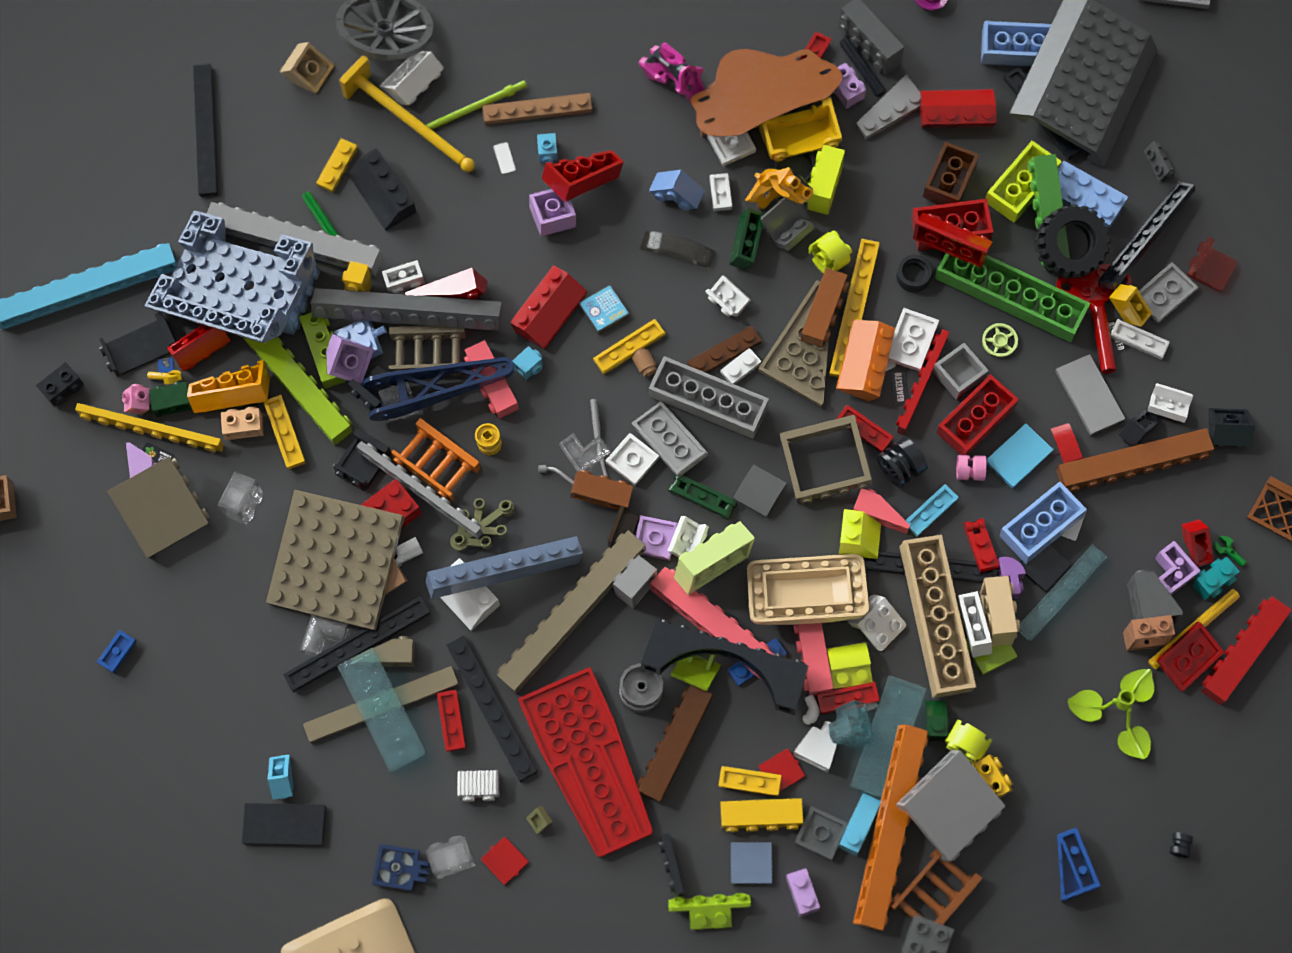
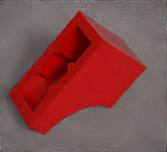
M1200 519L1181 524L1183 539L1190 552L1192 562L1197 567L1213 563L1214 558L1209 527Z

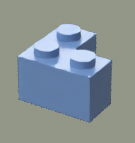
M682 170L657 173L649 192L658 201L673 200L681 209L690 210L697 209L705 190Z

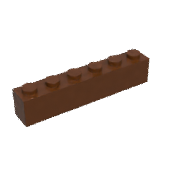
M690 685L689 689H684L681 696L683 701L680 707H675L672 714L674 719L671 724L668 723L663 732L665 737L662 742H658L654 750L657 754L654 760L650 758L646 766L648 772L645 777L641 776L637 784L638 792L641 796L658 804H661L713 699V694L693 685Z

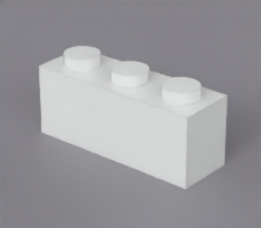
M978 591L958 595L959 610L972 658L992 654V641Z

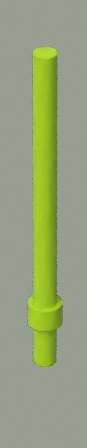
M525 81L513 86L508 85L504 87V90L428 123L426 126L433 130L482 108V105L491 104L506 96L511 97L515 95V92L526 88L527 85Z

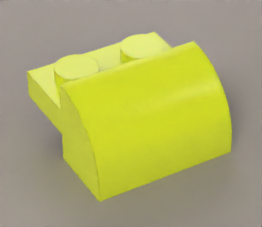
M865 642L826 648L833 689L872 682L870 657Z

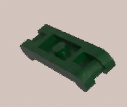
M676 475L674 476V482L667 489L668 492L716 513L726 520L730 519L731 511L738 503L736 500L684 475H681L679 478ZM681 484L686 485L684 490L679 488ZM721 502L726 504L724 509L719 507Z

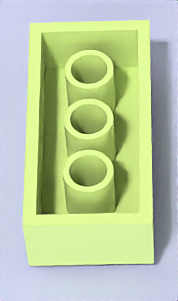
M741 521L735 525L730 524L722 533L714 534L709 541L699 543L689 553H683L679 557L674 579L687 595L691 594L747 559L755 539Z

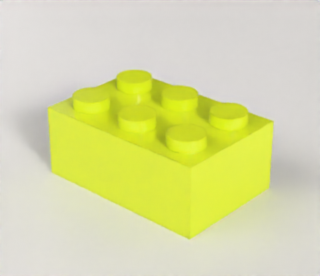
M823 145L822 151H818L815 161L816 165L812 169L811 181L808 183L813 188V194L808 200H805L808 203L807 210L829 214L843 168L845 150Z

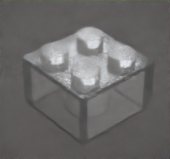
M234 472L218 503V507L225 517L246 525L248 520L250 521L253 518L254 508L256 504L261 502L263 491L255 479Z
M455 836L449 839L450 842L444 844L441 842L430 845V849L426 850L432 872L437 879L476 866L469 842L465 837Z

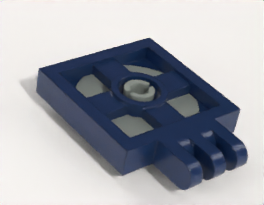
M380 844L372 885L413 892L414 882L428 883L429 879L422 878L421 874L430 875V871L424 870L423 866L431 867L432 863L419 861L420 850Z

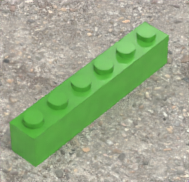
M1056 154L1034 156L1028 162V171L1032 175L1030 188L1034 192L1035 197L1033 199V208L1037 212V218H1035L1037 229L1043 223L1042 220L1046 216L1063 207ZM1064 226L1058 232L1057 245L1061 253L1070 259L1066 226Z

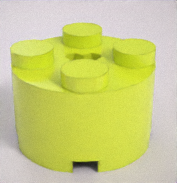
M832 231L809 246V254L813 253V263L824 273L826 268L839 271L850 262L852 249L848 244H844L836 231Z
M957 720L945 740L947 743L946 748L949 751L960 750L968 761L974 764L983 758L992 740L989 739L987 741L984 739L986 734L967 723L965 726L960 725L962 721Z

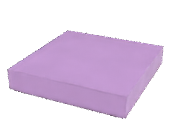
M640 515L636 537L646 545V551L642 555L670 561L672 554L668 552V548L678 523Z

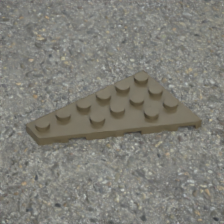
M816 280L758 368V372L817 406L822 407L824 403L828 342L824 341L823 347L801 341L804 325L821 283Z

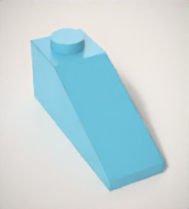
M865 793L862 794L838 846L839 849L857 857L880 806V800Z

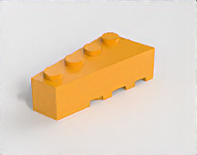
M264 359L257 361L258 365L252 367L245 365L241 367L240 371L234 373L227 371L219 378L214 379L212 376L189 384L187 398L194 413L268 401L270 374Z

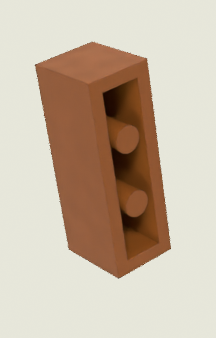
M581 470V472L577 471L574 477L570 498L619 511L620 506H624L626 511L633 486L629 485L626 481L619 480L617 482L610 480L608 476H595L589 471Z

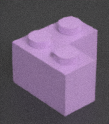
M1175 541L1161 550L1155 558L1166 571L1159 579L1171 596L1193 580L1200 572L1199 568Z

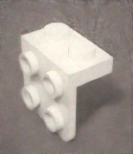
M874 594L868 597L869 613L862 618L850 619L848 623L852 627L860 629L874 647L882 651L906 627V623L885 597Z

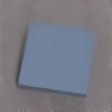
M731 842V884H772L771 842Z

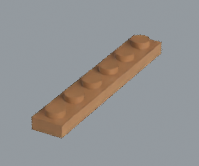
M590 93L482 105L485 125L592 112Z

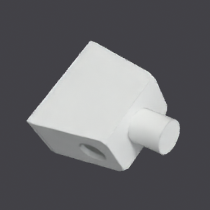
M825 721L821 730L812 727L796 748L794 756L828 773L838 742V738L832 736L836 726L831 722Z

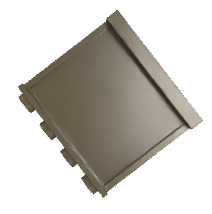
M170 456L107 491L147 558L209 523L207 520L210 518L205 508H200L197 503L200 501L195 491L191 492L188 485H190V482L185 474L181 476L178 471L181 468L175 458L171 459Z

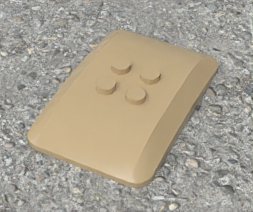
M858 554L755 560L747 566L750 619L755 624L792 625L835 622L862 618L869 613L864 559Z
M381 899L287 943L281 949V953H415L397 909L389 899Z

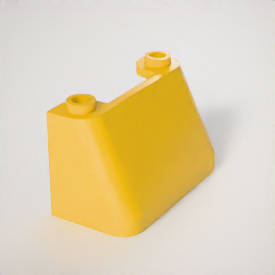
M831 98L823 99L822 105L818 107L812 105V109L780 117L777 116L758 125L769 156L776 162L782 161L786 157L820 150L823 148V145L836 148L842 140Z

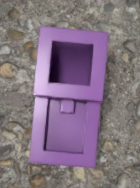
M999 557V577L1008 576L1009 583L1012 582L1014 593L1011 594L1012 599H1018L1021 592H1023V583L1019 579L1024 578L1025 570L1017 560L1010 557Z

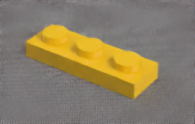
M341 138L318 178L316 185L334 193L358 150V146Z
M722 766L719 787L779 796L782 776Z

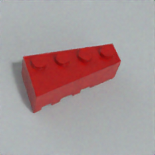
M613 150L591 154V157L579 156L576 157V160L571 161L563 159L556 164L548 162L545 164L541 179L566 202L619 178L624 161Z

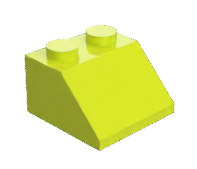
M844 509L839 554H858L865 558L878 559L881 524L863 511Z

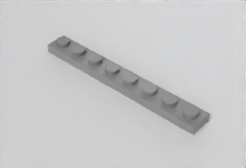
M361 441L358 444L357 449L362 456L394 479H397L402 485L472 536L479 539L483 534L479 522L473 518L470 520L465 517V512L460 508L454 509L446 498L436 496V492L431 487L427 486L425 488L420 484L421 481L414 475L410 477L406 474L407 471L402 466L392 464V460L387 455L377 453V449L370 443L366 445Z

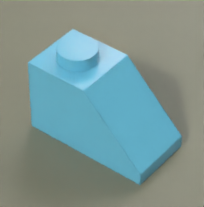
M290 754L270 758L268 783L273 800L286 799L293 796Z

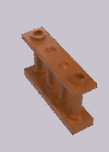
M935 849L930 855L932 858L930 863L902 895L897 893L892 899L893 905L890 910L894 911L897 907H900L912 919L915 915L921 916L904 901L905 897L912 891L936 912L935 915L938 918L934 922L943 925L981 881L982 877L977 873L973 877L971 875L967 876L953 862L941 860L940 857L942 855ZM937 860L962 881L961 884L964 887L960 892L954 891L930 870ZM924 876L949 897L951 903L947 907L944 905L940 906L917 885Z

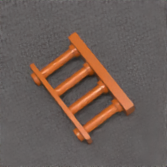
M420 418L416 422L418 434L401 454L394 449L391 452L394 458L393 462L406 467L438 491L437 495L440 498L444 497L453 502L454 497L451 490L467 471L470 472L472 470L477 473L481 469L480 463ZM428 437L432 440V446L415 465L407 460L408 456L423 439ZM443 448L447 451V456L433 473L428 476L421 469L438 449L441 450ZM453 460H459L462 463V467L445 487L436 482Z

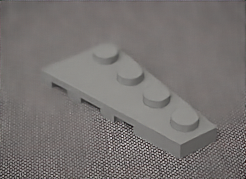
M907 74L856 123L857 129L866 140L920 109V92Z

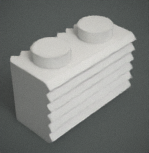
M498 770L458 771V797L463 798L464 802L475 801V798H483V801H494L495 797L500 796Z

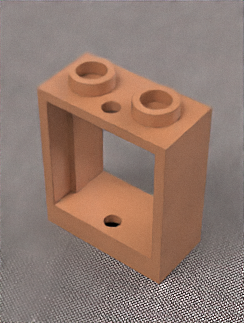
M1171 615L1131 620L1123 631L1126 651L1163 647L1175 635Z

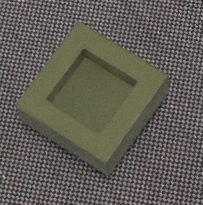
M543 806L537 807L526 818L536 834L542 833L553 823Z

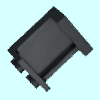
M357 428L353 434L355 439L339 463L333 464L335 475L343 480L347 478L355 487L359 489L363 487L367 490L381 469L359 453L357 449L358 444L361 441L366 445L370 443L377 449V453L380 455L385 454L388 457L391 454V450L388 445Z

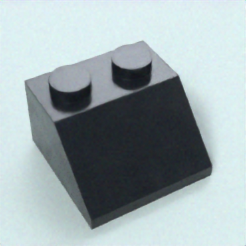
M1209 408V436L1213 445L1217 447L1235 446L1238 448L1252 446L1255 425L1247 409Z

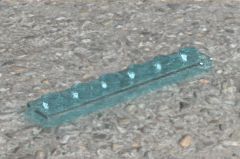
M1092 544L1020 623V631L1018 632L1031 642L1106 560L1107 556Z

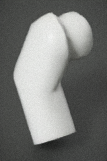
M814 695L805 698L809 709L807 714L803 715V721L807 725L815 723L820 714V708Z

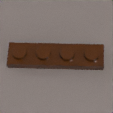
M750 326L688 360L687 364L692 368L708 373L741 355L747 349H752L761 344L762 340L753 326Z

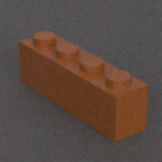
M828 268L825 269L804 325L801 341L823 347L824 341H829L831 331H829L830 325L834 326L836 322V309H840L843 302L841 295L843 292H847L849 282H846L847 274Z

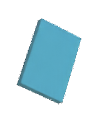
M1025 424L986 459V464L1013 489L1049 456L1054 449Z

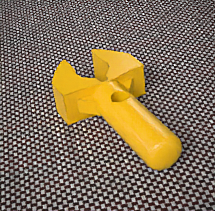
M172 370L169 373L148 372L147 374L148 379L164 380V384H174L178 380H182L181 372L178 370Z

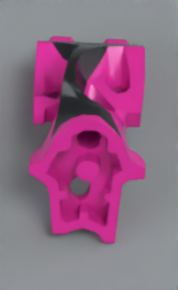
M663 42L660 47L654 46L650 52L651 56L649 58H642L639 61V65L644 70L647 78L664 84L667 83L668 78L673 79L676 84L675 89L680 95L684 94L690 103L691 98L695 94L706 90L701 80L703 68L685 63V58L666 42Z

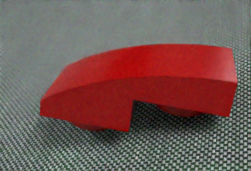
M1069 423L1051 429L1063 463L1083 459Z

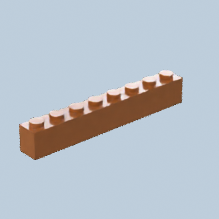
M1205 428L1060 464L1056 473L1059 482L1072 493L1080 490L1082 487L1093 488L1098 486L1099 483H1112L1122 477L1129 479L1142 472L1143 474H1149L1158 468L1165 470L1178 463L1185 465L1194 459L1205 460L1210 457L1214 447L1208 430Z

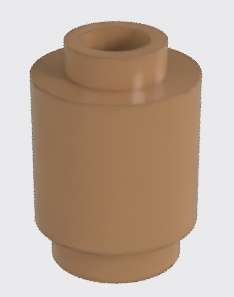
M641 348L634 352L632 359L640 374H643L644 377H649L657 372V364L649 349L644 350V348Z

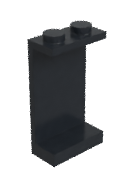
M162 312L154 314L157 321L108 343L103 338L99 339L102 345L99 346L103 357L107 356L108 361L106 365L110 373L114 372L119 377L170 354L167 348L174 344L176 340Z

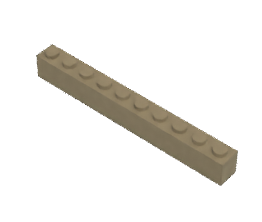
M627 531L625 534L621 533L617 537L616 544L612 548L606 549L600 562L596 561L591 566L590 573L578 580L577 587L573 591L570 590L564 596L562 604L560 606L556 605L550 612L552 615L547 620H542L534 635L530 634L525 639L524 646L521 649H516L511 655L512 659L498 669L497 677L515 694L523 688L613 588L615 577L619 573L623 574L627 569L626 565L632 558L636 559L638 555L641 556L646 551V545L630 531Z

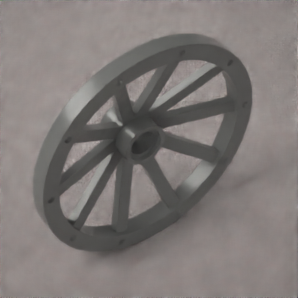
M347 0L337 12L336 31L341 41L358 54L378 60H400L412 57L428 46L433 35V21L426 8L416 0ZM376 1L393 2L387 20L382 19ZM370 2L377 22L375 23L357 6ZM399 4L413 11L396 23H392ZM352 11L369 26L344 19ZM418 15L424 22L422 26L398 29ZM345 26L367 33L350 36ZM425 31L420 40L401 36L403 34ZM375 39V41L370 47L358 42L361 40ZM393 40L407 43L411 46L399 49ZM380 44L389 45L391 50H382L377 48Z

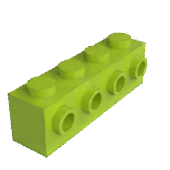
M312 313L300 316L299 318L324 388L346 382L345 379L329 375L327 371L326 351L333 331L329 332L327 328L330 325L328 318L312 317Z

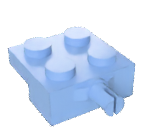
M358 320L334 331L335 335L373 348L374 351L371 359L383 354L378 336L387 333L384 325L375 329L372 321Z

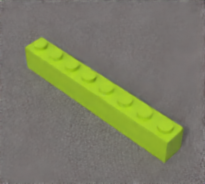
M243 337L261 360L264 359L266 366L334 445H337L353 432L350 427L352 423L348 417L340 415L339 411L341 410L335 402L330 403L327 398L329 396L323 389L319 390L316 387L317 382L311 375L308 377L304 373L306 371L304 366L300 362L296 363L293 360L295 358L289 349L285 350L282 347L283 342L279 337H275L265 343Z

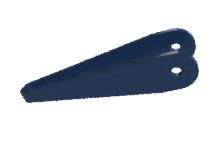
M500 357L393 371L371 376L362 382L365 389L374 390L397 385L401 402L375 409L369 413V418L372 421L389 420L510 377L514 373V365L511 359ZM485 367L498 369L493 375L488 377L479 374ZM459 372L470 375L463 384L445 389L435 385L444 375ZM435 377L430 383L422 381L423 379ZM414 382L426 386L416 398L408 399L405 383ZM431 388L437 390V392L425 395Z

